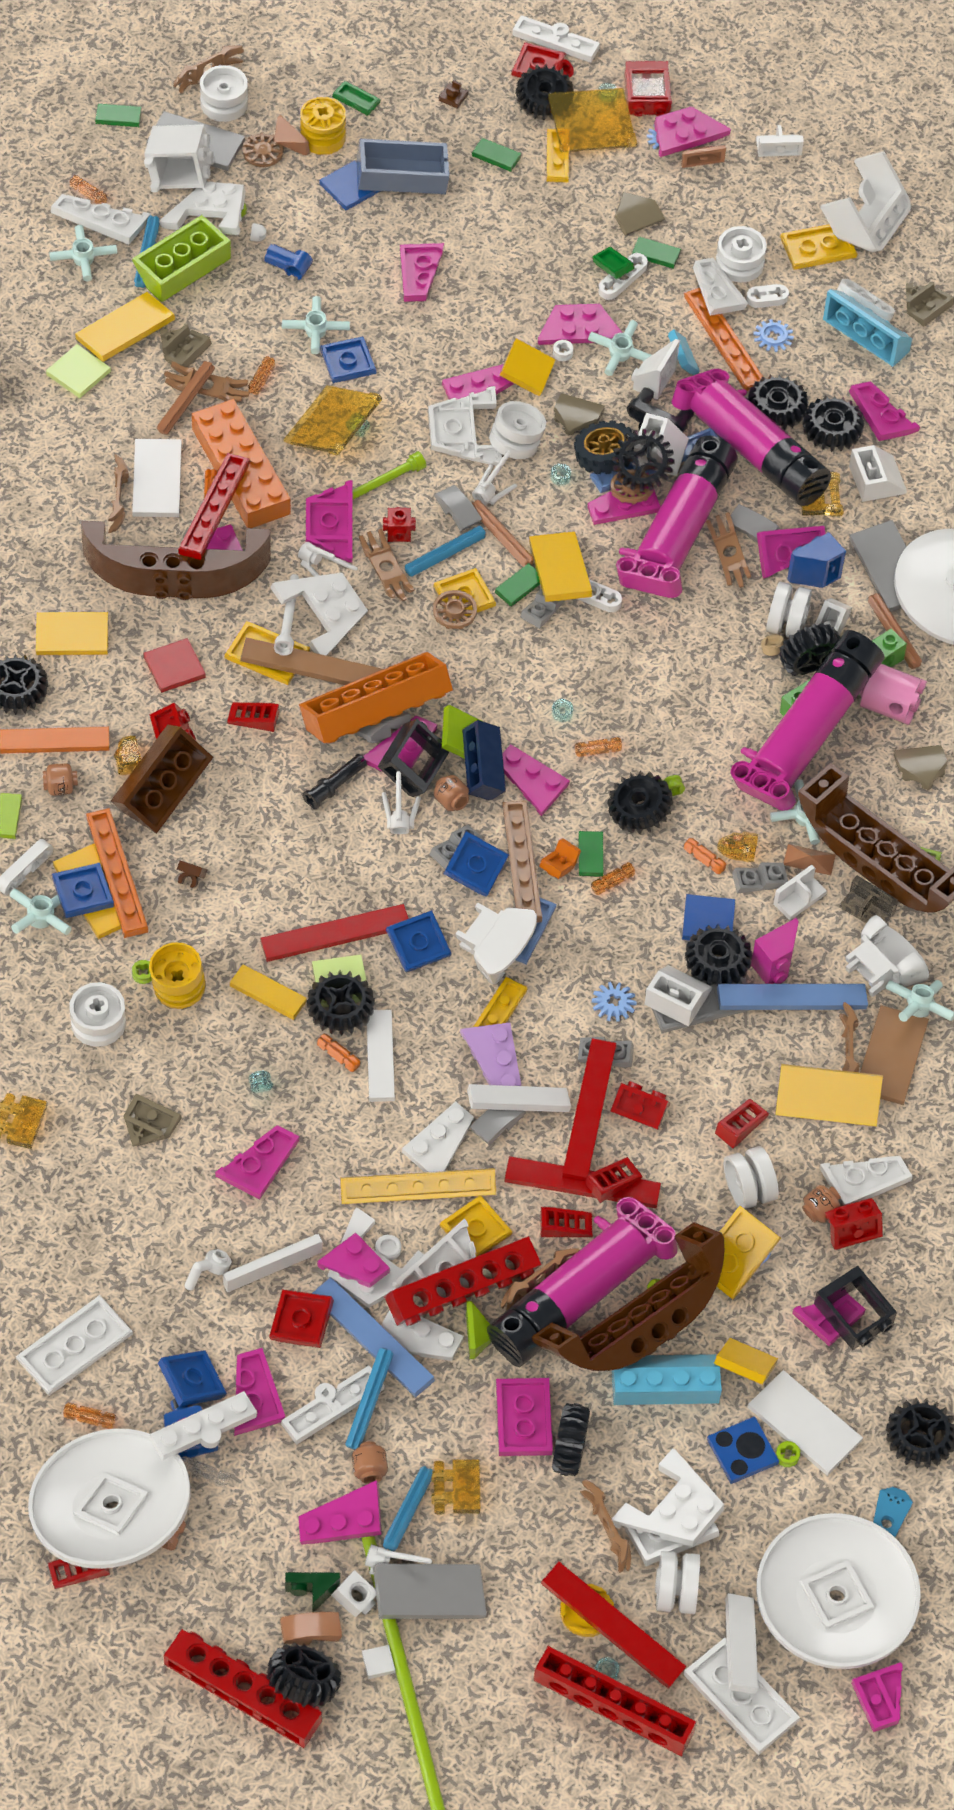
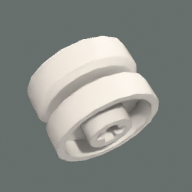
M227 65L215 66L205 71L200 78V106L203 113L210 119L220 122L233 121L244 115L248 108V80L245 74L238 68Z
M745 226L732 227L720 235L717 245L716 262L731 281L739 283L749 282L756 279L762 273L767 248L765 238L760 232Z
M510 401L502 404L498 409L495 422L490 431L489 440L491 445L503 455L507 451H511L509 457L513 459L532 457L538 450L540 439L546 428L545 417L537 408L524 402Z
M779 581L771 604L766 632L778 635L782 631L785 621L787 622L785 630L787 637L797 633V630H802L806 624L810 609L812 589L799 587L795 592L793 600H791L792 585Z
M98 982L82 986L73 994L69 1003L71 1029L78 1040L86 1045L98 1047L107 1046L123 1035L126 1027L125 1002L119 990L112 985Z
M758 1146L748 1149L745 1152V1156L738 1152L724 1157L723 1165L726 1182L737 1207L741 1205L748 1209L756 1206L757 1200L764 1204L778 1199L779 1190L772 1162L763 1147Z
M661 1551L655 1582V1593H657L656 1611L671 1612L674 1608L675 1595L679 1596L678 1609L680 1613L695 1614L699 1586L700 1554L685 1553L682 1557L681 1570H677L678 1556L676 1553Z

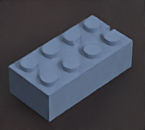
M360 139L357 151L358 190L446 194L450 177L447 143Z

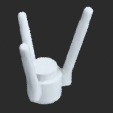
M511 451L506 452L492 473L493 465L490 464L478 486L472 493L474 500H480L484 505L488 503L494 505L498 499L517 487V484H513L495 495L496 488L491 483L511 455Z
M305 542L298 552V557L302 559L300 565L305 567L313 576L320 575L311 565H317L322 557L354 571L358 570L356 566L335 557L334 554L322 550L310 542Z
M397 771L396 811L393 812V815H391L386 792L382 793L387 818V829H390V832L393 834H408L409 829H414V820L421 797H416L410 817L406 811L401 810V772Z
M371 1545L364 1565L371 1567L369 1574L374 1575L373 1567L375 1564H389L390 1557L431 1564L432 1560L421 1556L388 1551L387 1549Z

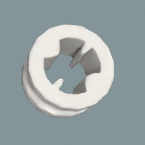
M567 340L557 341L553 346L554 358L558 361L570 360L573 356L572 343ZM562 348L567 349V352L561 353L559 350L562 351Z

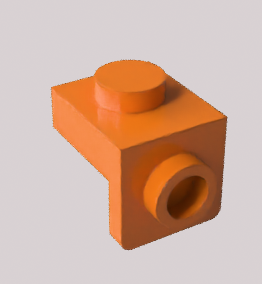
M562 838L558 841L555 851L542 858L539 867L550 876L560 879L573 870L581 850Z

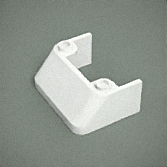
M884 151L854 160L864 179L860 184L859 196L865 204L859 212L851 197L826 203L820 207L834 235L838 239L870 252L881 251L911 209L910 199Z

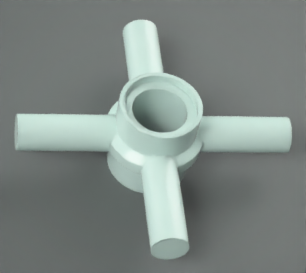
M76 225V240L73 243L72 250L49 252L50 261L73 259L76 265L81 266L83 280L90 281L92 280L90 265L93 263L95 256L117 254V246L93 247L91 240L85 238L83 226Z
M314 296L312 298V311L307 313L306 319L282 320V329H305L306 334L311 338V353L318 354L320 352V338L326 334V331L350 330V321H327L325 313L321 311V298Z
M631 320L625 332L616 334L613 339L594 332L590 333L589 341L609 348L611 359L604 371L606 375L612 376L618 363L628 360L630 356L641 361L652 356L633 347L632 336L638 326L636 321Z
M801 779L797 780L794 784L797 797L798 791L804 786ZM799 797L794 809L770 812L771 822L795 819L799 825L806 827L812 845L820 843L819 835L808 820Z
M17 889L11 891L10 897L27 908V915L11 926L14 933L18 934L29 925L39 929L52 925L65 935L70 933L72 927L54 915V908L61 904L58 895L51 899L44 895H37L30 899Z
M892 980L887 983V990L907 999L908 1006L899 1014L901 1021H907L912 1015L915 1017H926L930 1011L949 1021H953L954 1011L934 1002V995L943 987L941 981L935 980L930 986L916 984L912 990Z

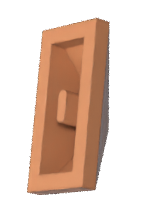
M279 115L276 122L274 142L302 155H308L310 153L308 140L286 119Z
M705 146L685 150L682 153L681 166L686 168L725 162L726 146Z
M788 844L784 865L803 870L813 865L816 868L815 872L831 875L836 854Z

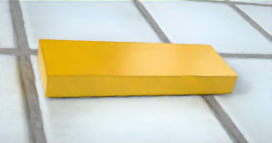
M547 129V182H569V130Z
M242 964L229 982L230 987L292 1020L295 1019L307 1002L306 997Z
M505 977L473 1027L507 1023L526 994L528 987Z

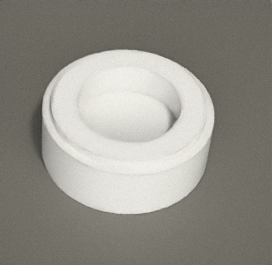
M383 1235L376 1241L375 1251L387 1260L392 1261L401 1253V1242L393 1235Z

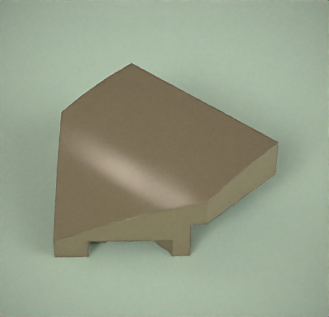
M623 192L614 216L625 236L662 222L665 219L655 200Z
M930 282L926 286H913V283L906 284L907 314L923 327L954 305V297L935 288L934 282Z
M185 324L179 330H170L169 332L167 329L160 330L164 358L170 364L174 361L183 367H188L212 344L210 337L194 330L190 331L188 324Z
M561 393L554 407V420L565 427L564 432L567 435H574L576 430L587 429L588 425L597 424L603 414L605 405Z
M942 745L894 750L895 762L899 771L902 772V779L904 781H916L921 783L922 788L929 790L937 778L945 775L947 760Z
M135 1094L123 1115L133 1147L169 1138L182 1118L181 1114L139 1094Z

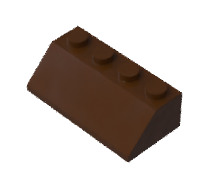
M167 725L111 799V802L125 815L157 834L214 757L181 727Z

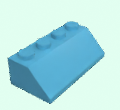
M833 289L827 291L823 315L824 321L892 367L910 352L912 338L908 334L900 331L889 321L884 320L871 309L866 308L844 292Z
M716 1354L648 1355L629 1366L611 1370L613 1405L717 1404L720 1402L722 1388L720 1366L714 1363Z

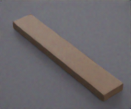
M247 637L240 660L241 662L347 685L383 670L382 668L293 648L291 654L283 656L275 652L273 643Z
M527 800L502 802L515 908L534 910L537 915V922H542Z

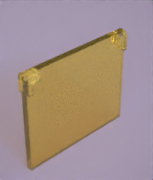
M623 88L548 94L560 152L637 146Z
M327 385L283 440L291 445L329 452L331 455L338 456L380 404L382 396L370 392L368 394Z

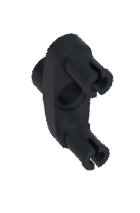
M647 387L643 388L639 395L627 405L629 416L639 422V430L646 413L668 418L683 433L687 429L688 422L694 416V411L691 409L680 410L677 416H674L649 405L650 401L654 398V392Z

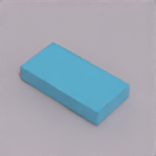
M673 329L668 333L670 342L675 339L680 340L678 361L681 368L692 375L699 373L700 370L687 339Z

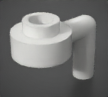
M219 1249L208 1251L203 1261L193 1264L185 1282V1288L194 1290L202 1271L208 1270L216 1275H223L228 1272L231 1265V1259L228 1254Z

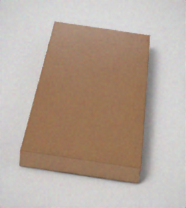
M881 1005L860 1073L883 1075L880 1099L904 1105L929 1019L912 1015L907 1021L903 1022L899 1019V1014L902 1011Z

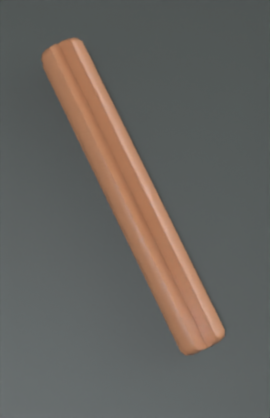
M204 361L157 425V430L161 434H169L215 370L211 362Z
M480 500L472 503L482 518L481 522L523 567L528 563L532 565L534 563L532 555Z
M880 594L870 595L868 603L885 630L888 631L892 628L907 643L904 659L911 669L921 666L922 660Z

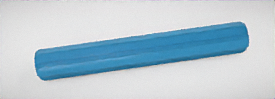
M149 216L147 219L140 253L156 244L160 225L158 216ZM136 269L134 285L145 288L146 286Z
M477 526L407 563L405 571L410 577H413L484 539L486 532L482 526Z
M380 1348L377 1353L345 1444L349 1449L355 1450L359 1448L365 1437L393 1357V1352L388 1349Z
M423 1466L419 1469L384 1538L383 1547L385 1549L395 1551L398 1548L433 1478L434 1471L431 1468Z

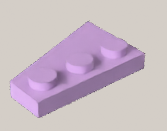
M510 1023L460 1029L461 1036L467 1042L472 1056L477 1060L489 1085L521 1086Z

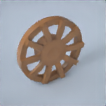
M260 132V134L250 135L244 142L243 156L248 163L254 166L269 167L277 164L282 159L284 147L278 143L270 144L271 141L274 142V134L270 135ZM272 152L279 153V155L275 157ZM251 153H255V155L252 158H250V156L248 155Z
M627 470L630 474L634 475L635 470ZM645 472L643 476H641V478L649 477V475ZM614 475L610 482V490L613 497L615 496L621 503L636 504L637 502L647 501L654 492V483L652 484L653 491L645 489V494H642L639 488L640 485H637L634 491L631 490L632 482L627 486L615 484L618 480L616 475Z
M450 590L440 594L435 599L433 615L436 622L446 627V629L460 630L473 623L477 615V604L469 594L459 590ZM451 596H459V598L452 599ZM448 597L449 601L445 603L442 599ZM465 598L469 602L464 604L462 599ZM438 604L445 607V609H437ZM472 605L473 610H465V608ZM438 613H446L441 617L438 615ZM464 614H472V615H471L470 618H468V617H466Z

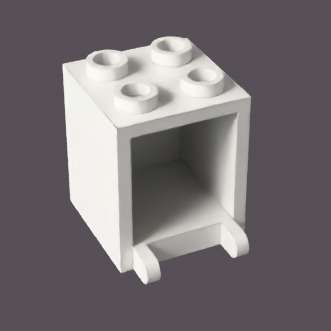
M204 125L152 126L144 153V165L148 168L151 179V192L155 193L160 189L205 188L206 181L210 178V166L214 164V153L210 151V136L206 133Z

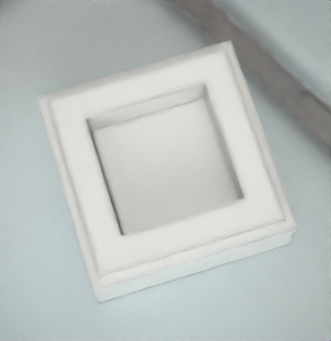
M389 1645L362 1651L368 1679L395 1673Z

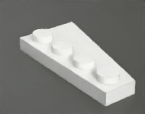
M64 194L51 206L52 214L128 245L146 226L147 219L151 216V213L143 212L142 215L132 213V209L124 207L122 211L112 209L110 204L105 203L90 204V200Z

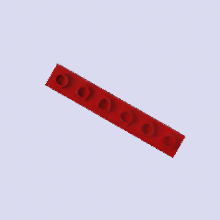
M527 1236L394 1289L384 1298L396 1325L406 1323V1326H410L421 1321L420 1316L429 1314L430 1317L442 1313L445 1306L452 1304L453 1308L466 1303V1298L475 1295L476 1299L490 1293L489 1289L498 1286V1289L505 1288L513 1284L512 1279L517 1277L525 1280L535 1273L534 1270L542 1264L530 1237ZM506 1260H510L514 1264V1270L506 1266ZM483 1269L490 1271L492 1279H488L483 1275ZM460 1278L468 1281L469 1288H464L460 1284ZM437 1287L445 1290L446 1298L438 1295ZM414 1296L422 1300L423 1307H419L414 1303Z
M181 1629L163 1655L165 1666L302 1748L306 1747L322 1723V1712L318 1706L312 1708L307 1704L303 1707L297 1702L293 1704V1701L290 1699L284 1700L282 1694H276L275 1688L269 1686L270 1680L266 1678V1674L255 1673L250 1670L247 1663L240 1659L235 1661L230 1658L219 1646H210L203 1642V1638L193 1631L188 1633ZM196 1655H200L205 1658L201 1662H193L191 1660V1658ZM218 1669H224L228 1672L224 1676L214 1674ZM241 1683L251 1685L248 1690H240L237 1686ZM264 1697H271L275 1700L271 1704L261 1702ZM288 1711H295L298 1713V1716L287 1718L284 1714Z
M547 1646L535 1668V1682L681 1757L694 1735L697 1721L550 1646Z

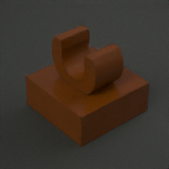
M453 80L441 92L439 101L458 109L468 96V90L461 88L462 84Z
M179 860L177 870L183 873L178 877V883L183 884L186 877H191L192 883L190 887L196 888L199 882L197 877L205 878L208 869Z

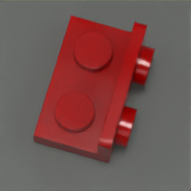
M175 702L150 714L156 739L167 725L181 727L196 741L194 732L188 724L190 722L188 712L184 708L181 709Z
M631 1081L628 1082V1085L621 1083L610 1112L659 1130L666 1109L670 1106V1102L665 1100L667 1095L652 1090V1093L649 1094L642 1091L643 1086Z
M873 1198L840 1206L825 1212L826 1218L830 1223L831 1243L834 1250L883 1237L882 1212Z

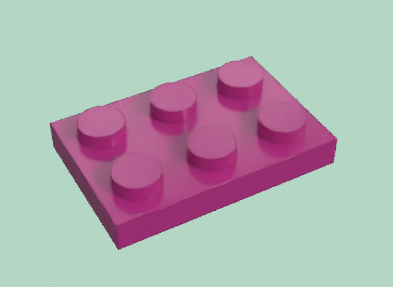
M549 1378L496 1379L499 1456L552 1455Z

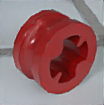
M562 59L554 64L556 71L563 69V75H569V78L573 76L574 69L568 60Z

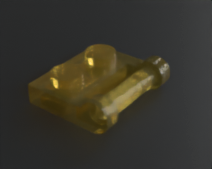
M831 472L829 483L831 504H825L823 493L814 503L808 506H801L802 516H842L844 514L843 505L840 503L839 483L841 481L839 473Z

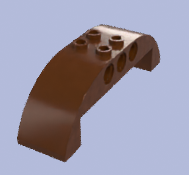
M81 520L83 554L92 570L113 587L137 595L155 596L158 599L176 597L181 600L224 596L249 585L260 576L271 561V529L247 528L245 551L206 549L202 559L199 560L178 554V548L106 544L105 521Z
M832 763L828 764L798 791L800 803L808 820L825 844L843 862L888 896L909 908L927 913L944 910L954 901V866L951 869L944 866L848 795L849 776Z
M693 1222L674 1236L686 1261L581 1337L563 1327L550 1323L531 1337L533 1342L541 1349L567 1362L592 1371L621 1369L639 1361L645 1356L653 1354L660 1345L674 1339L677 1333L693 1322L712 1298L720 1280L724 1262L725 1246L722 1233Z

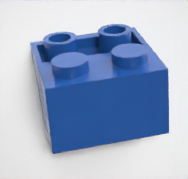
M830 532L815 537L810 543L795 548L791 553L787 580L790 583L824 588L841 578L846 550Z

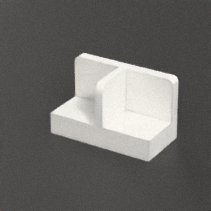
M777 125L776 135L756 136L758 157L801 156L804 144L803 135H782L781 125Z
M810 865L776 890L773 905L789 920H792L827 893V890L814 879L816 868L813 865Z

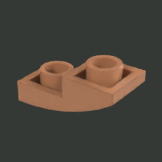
M339 1612L300 1613L284 1616L280 1619L283 1644H293L294 1642L298 1645L305 1643L306 1646H309L313 1640L339 1642L342 1637Z

